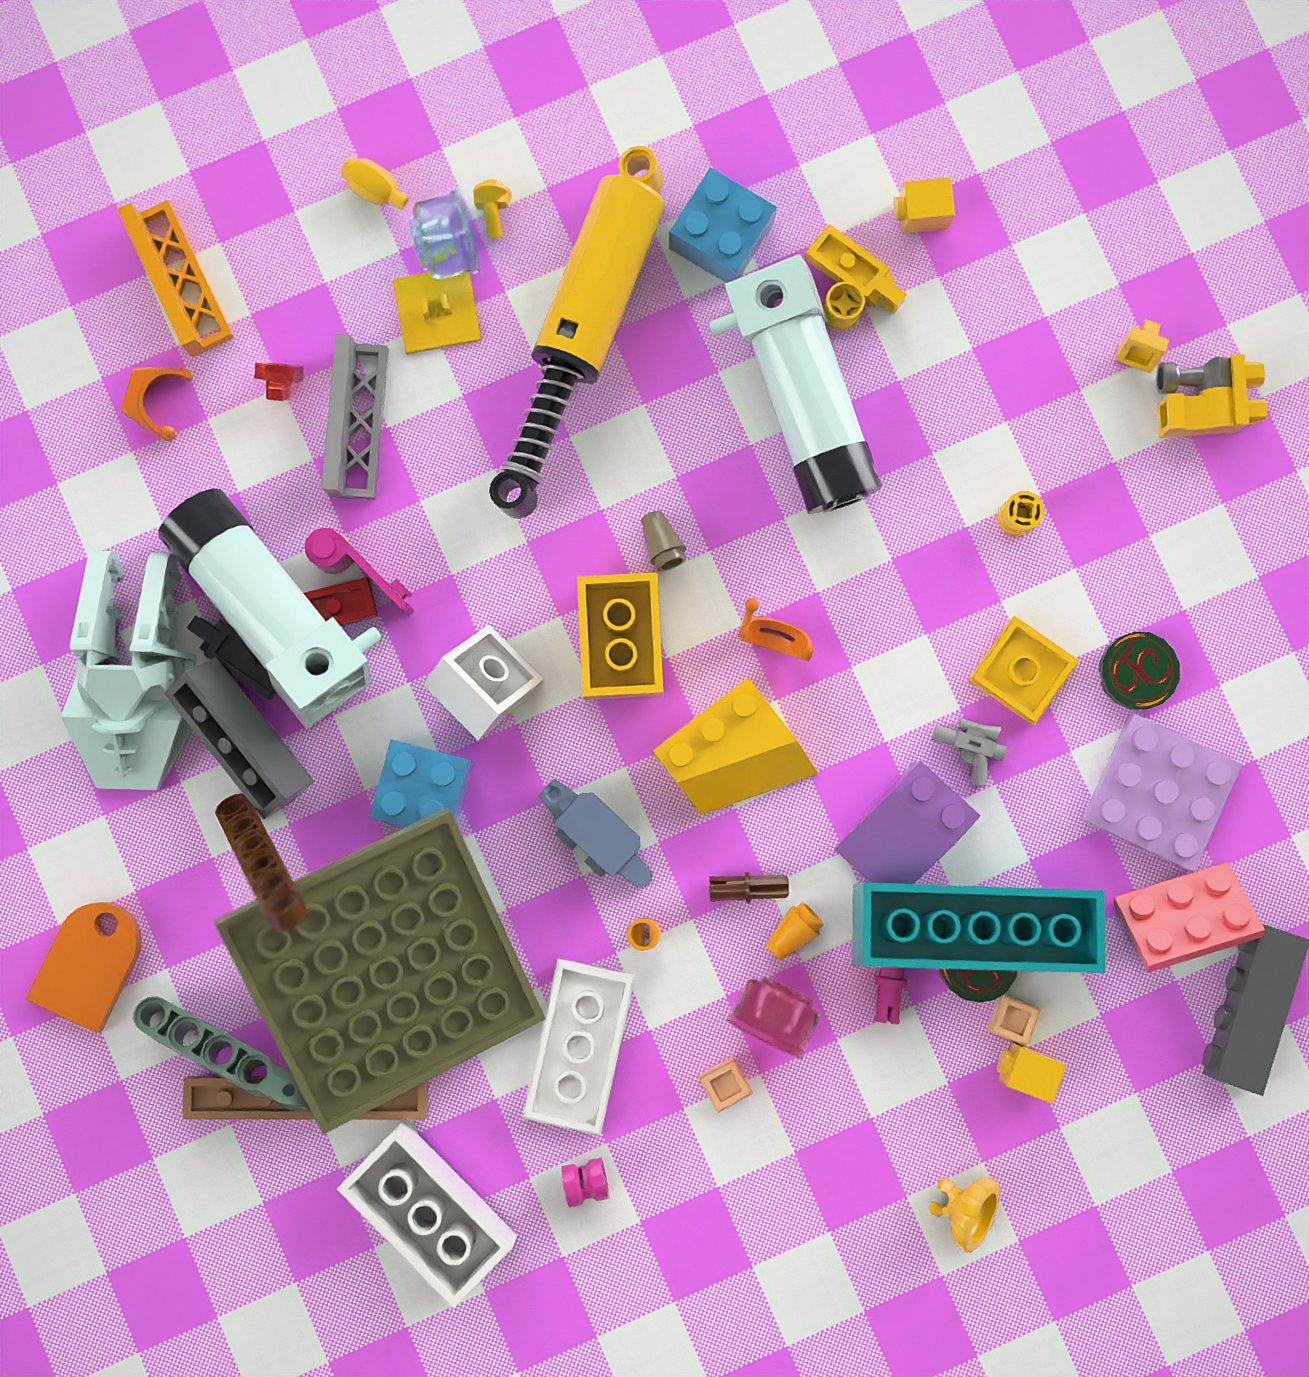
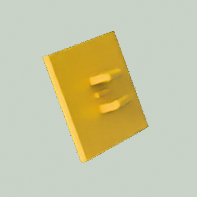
M468 265L393 279L406 354L482 341Z

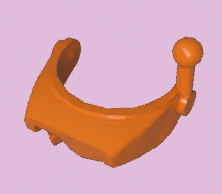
M161 367L134 368L129 379L121 412L137 424L160 436L161 440L172 442L177 436L175 429L169 425L164 426L162 429L156 426L146 415L143 398L149 387L157 381L169 377L192 381V372L184 368H179V370Z
M750 598L745 602L746 612L738 634L741 641L804 661H810L814 647L811 646L812 642L807 632L802 628L764 616L753 617L754 611L759 607L758 601L755 598ZM760 628H769L781 631L792 636L794 640L775 632L760 630Z

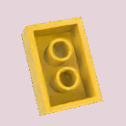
M657 572L577 576L583 698L585 700L663 696Z

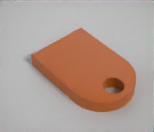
M109 902L91 903L74 910L61 925L26 1000L92 1032H102L141 951V931L133 915L125 908ZM105 913H110L117 919V930L111 936L104 934L99 927L100 919Z

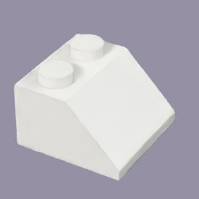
M487 625L443 656L423 685L477 740H480L499 725L544 679L490 625Z

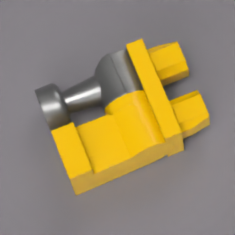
M1245 354L1232 355L1231 357L1218 356L1212 358L1202 367L1180 370L1175 362L1159 363L1156 373L1157 390L1159 394H1168L1157 404L1159 438L1220 433L1232 434L1239 432L1245 426L1262 423L1268 417L1267 402L1265 399L1247 400V388H1259L1264 384V364L1245 362ZM1179 386L1198 387L1199 396H1184V393H1172H1175Z

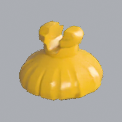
M942 1178L938 1182L937 1188L947 1193L950 1200L948 1205L931 1201L929 1212L939 1218L943 1215L949 1218L953 1241L963 1252L972 1253L981 1245L987 1236V1232L992 1227L994 1217L999 1208L1000 1186L996 1180L980 1178L962 1190L956 1187L951 1179Z

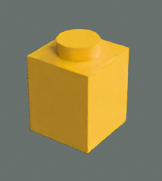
M951 177L904 182L899 197L894 198V216L896 221H901L903 234L949 229L955 216Z
M1011 1042L1009 1050H1003L999 1058L997 1072L1000 1073L998 1080L1010 1088L1053 1104L1067 1065L1055 1058Z

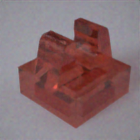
M258 362L255 363L254 379L266 380L267 400H289L291 383L303 382L304 366Z

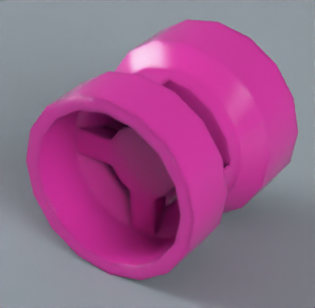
M602 1158L589 1160L587 1165L580 1167L575 1164L561 1167L563 1187L569 1208L580 1206L587 1199L593 1198L597 1202L609 1199L608 1182Z

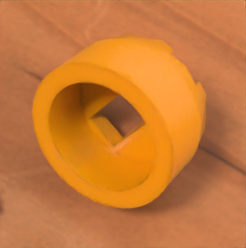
M640 918L630 924L627 930V938L633 948L639 951H646L654 948L659 943L661 930L654 920ZM644 924H649V944H644Z

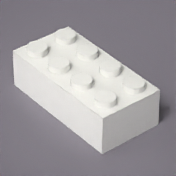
M404 1120L337 1188L453 1308L513 1248L517 1236Z

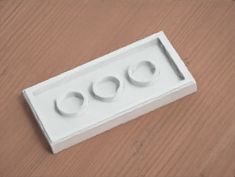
M557 959L545 1020L542 1026L524 1107L523 1119L601 1136L635 975L565 959Z

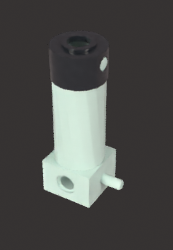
M800 254L724 284L734 312L710 321L711 332L714 336L739 327L742 337L753 347L793 464L792 470L803 496L807 514L841 509L862 501L870 494L880 490L883 487L881 480L876 473L870 448L864 440L824 324L828 320L811 270ZM783 298L779 306L771 308L776 300Z
M211 488L193 495L173 509L163 520L158 530L159 539L173 553L175 559L186 573L195 579L265 667L274 690L306 730L371 683L368 660L362 653L381 640L382 636L375 627H371L352 641L333 617L325 621L253 532V527L221 489Z

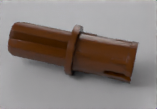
M745 872V876H709L710 902L746 900V904H751V899L787 898L789 895V880L786 875L750 876L749 872Z

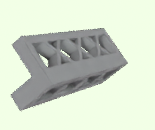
M335 334L321 489L329 497L376 500L389 348L386 345L358 344L351 335ZM358 354L378 356L377 369L364 379L356 370ZM357 377L361 382L355 387V378ZM376 380V387L374 391L370 384ZM367 388L374 396V407L361 417L353 408V400ZM353 414L358 420L351 425ZM373 417L371 429L366 422ZM364 426L371 434V443L357 455L350 447V436ZM350 452L354 456V459H352L348 463V456ZM368 456H369V466H367V465L363 462V460H364L366 457H368ZM360 463L368 473L367 489L346 488L347 473Z

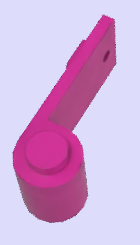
M329 528L316 529L310 533L304 546L305 554L309 561L325 573L338 574L356 562L408 616L415 611L404 600L407 596H412L397 578L389 585L342 535Z

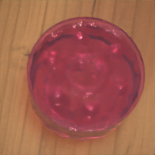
M764 976L761 981L754 978L747 980L732 1013L728 1014L726 1021L747 1034L803 1060L806 1054L805 1049L821 1016L818 1010L812 1008V999Z

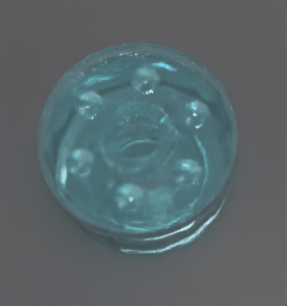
M452 190L450 194L416 202L413 206V216L409 217V226L422 269L429 270L431 276L436 280L467 272H472L473 274L481 272L472 225L460 190Z

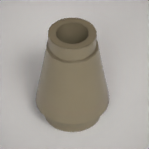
M653 511L643 516L641 523L643 525L650 564L656 565L659 572L668 571L683 564L687 559L684 553L686 546L666 517H664L662 511Z

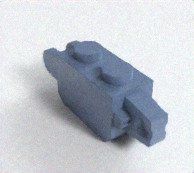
M556 779L552 780L542 790L538 797L556 818L553 823L560 828L555 833L556 836L571 850L578 845L588 855L584 862L602 878L607 872L613 878L619 872L629 883L632 882L636 888L640 887L642 889V887L646 888L647 885H650L651 877H653L651 874L652 870L650 871L649 867H646V863L635 854L640 849V836L594 793H581L578 795Z

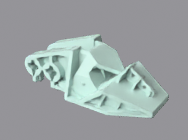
M91 551L86 563L70 642V650L77 656L76 676L61 718L96 788L159 790L192 733V728L164 694L185 671L195 667L196 661L195 654L177 651L179 612L175 610L172 590H174L176 582L181 581V573L178 572L177 560L173 553H150L145 569L132 645H129V651L133 652L132 666L104 665V659L120 658L118 646H115L116 620H120L121 610L117 609V606L114 604L113 588L114 583H118L119 579H123V565L119 564L120 554L114 551Z

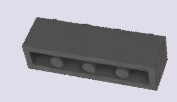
M216 657L185 671L164 693L263 819L293 802L315 782Z
M1262 924L1265 928L1262 938L1237 945L1240 953L1236 966L1230 969L1226 978L1228 992L1224 1005L1219 1006L1214 1017L1216 1031L1213 1041L1206 1046L1202 1056V1065L1204 1066L1202 1074L1261 1096L1265 1092L1309 947V939Z

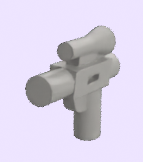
M962 718L959 721L958 728L964 729L966 732L936 725L933 730L932 740L959 748L962 761L972 765L970 785L986 786L988 758L1003 761L1006 754L1007 746L996 743L1001 727L981 725Z

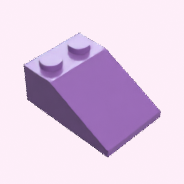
M917 761L910 765L834 849L870 883L914 884L959 841L981 815L922 761Z

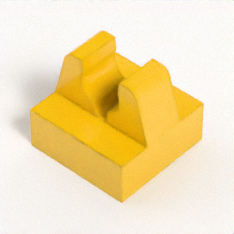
M1145 319L1141 329L1134 326L1131 327L1118 347L1114 360L1151 374L1166 353L1169 339L1158 336L1160 324Z

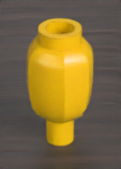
M349 157L342 166L340 176L346 180L348 188L364 200L375 205L390 203L400 210L406 207L409 197L397 190L394 177L380 165L366 158L357 160L354 157Z

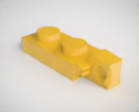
M828 224L805 252L804 259L835 282L849 281L858 285L864 293L865 303L867 302L872 307H875L878 303L884 309L895 314L907 296L904 291L893 284L895 277L889 273L890 268L832 225Z

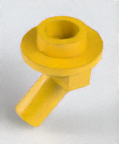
M487 179L474 187V205L477 210H484L487 238H499L502 236L499 209L509 208L512 195L509 188L504 186L501 181Z

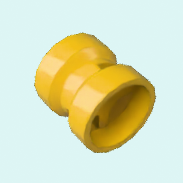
M843 281L833 285L828 291L823 308L828 320L825 323L832 329L838 331L848 330L858 322L865 304L864 293L858 285L849 281Z
M1019 491L1013 494L999 508L997 523L1000 529L1007 535L1013 537L1023 536L1042 521L1045 514L1044 504L1035 493Z

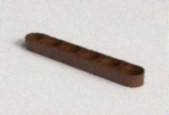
M242 793L227 797L217 806L215 814L251 890L272 929L278 932L291 930L301 924L306 918L308 907L256 809Z

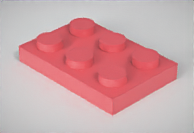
M1228 862L1114 897L1113 905L1147 973L1262 938L1265 932L1264 926Z

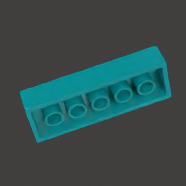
M864 882L853 884L852 966L1106 973L1104 890Z

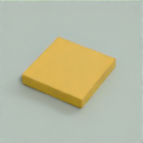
M1013 616L967 681L1029 724L1035 725L1079 660L1025 622Z

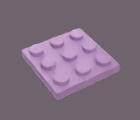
M1135 713L1129 714L1082 821L1189 872H1195L1243 764Z

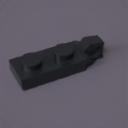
M195 615L187 629L204 640L199 649L205 652L204 656L210 660L216 657L230 674L264 698L272 700L277 692L272 686L267 670L230 623L219 619L214 626L204 618H199Z

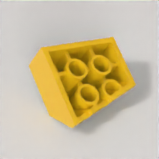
M748 677L653 750V754L700 815L818 774L797 739Z

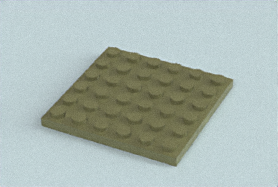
M448 807L295 880L294 883L308 907V914L301 924L291 930L278 932L272 929L256 899L214 919L218 933L323 1135L545 1020L519 959L452 812Z

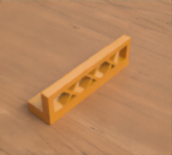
M165 200L140 213L131 202L118 208L117 211L181 346L192 357H195L235 338L170 202ZM166 215L170 226L165 239L152 235L147 223ZM175 235L179 243L173 242ZM156 243L162 245L160 251H159V249H158ZM170 248L184 252L186 255L181 272L167 268L165 264ZM191 268L196 277L189 275ZM172 277L178 278L176 285ZM186 281L199 285L202 289L197 306L186 303L181 298ZM207 302L212 311L205 309ZM188 310L194 312V315H193L192 319H191V316H190ZM202 315L216 319L221 331L201 340L197 328Z

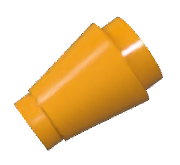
M801 902L797 907L792 906L765 944L782 961L786 956H789L820 935L819 930L825 924L812 908L805 902Z

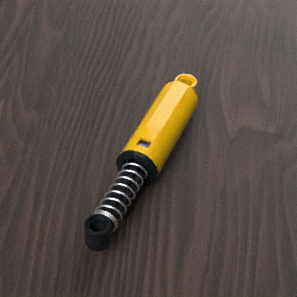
M645 146L631 147L622 154L618 165L621 175H607L601 179L531 353L532 359L542 366L541 373L544 377L535 382L538 390L537 394L529 397L532 407L524 411V416L527 419L526 422L518 425V430L521 433L520 437L512 440L515 450L506 455L508 461L503 463L502 469L504 472L494 477L489 489L490 498L494 504L511 518H525L535 510L538 501L535 489L543 480V476L539 473L543 465H549L545 458L548 450H555L551 446L554 436H561L556 430L560 421H566L565 417L562 416L565 407H572L568 400L571 393H577V389L574 388L575 382L585 384L597 382L662 218L665 202L659 195V192L663 187V174L655 154ZM648 170L643 176L634 177L637 172ZM515 488H521L519 497L515 501L507 502L509 492Z

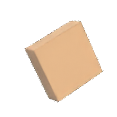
M1003 994L997 1001L987 1030L1027 1047L1041 1009Z
M733 1056L698 1075L717 1113L753 1094Z

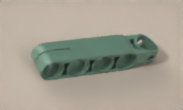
M157 996L147 997L136 1005L133 1012V1021L136 1027L153 1040L254 1096L266 1097L290 1111L308 1110L309 1106L290 1070L269 1059L265 1054L163 998ZM159 1011H165L163 1021L155 1027H150L152 1016ZM192 1029H198L196 1041L188 1046H183V1039L187 1032ZM232 1047L233 1054L231 1059L225 1064L217 1065L219 1052L225 1048ZM260 1066H267V1075L264 1080L258 1084H251L250 1077L252 1072Z

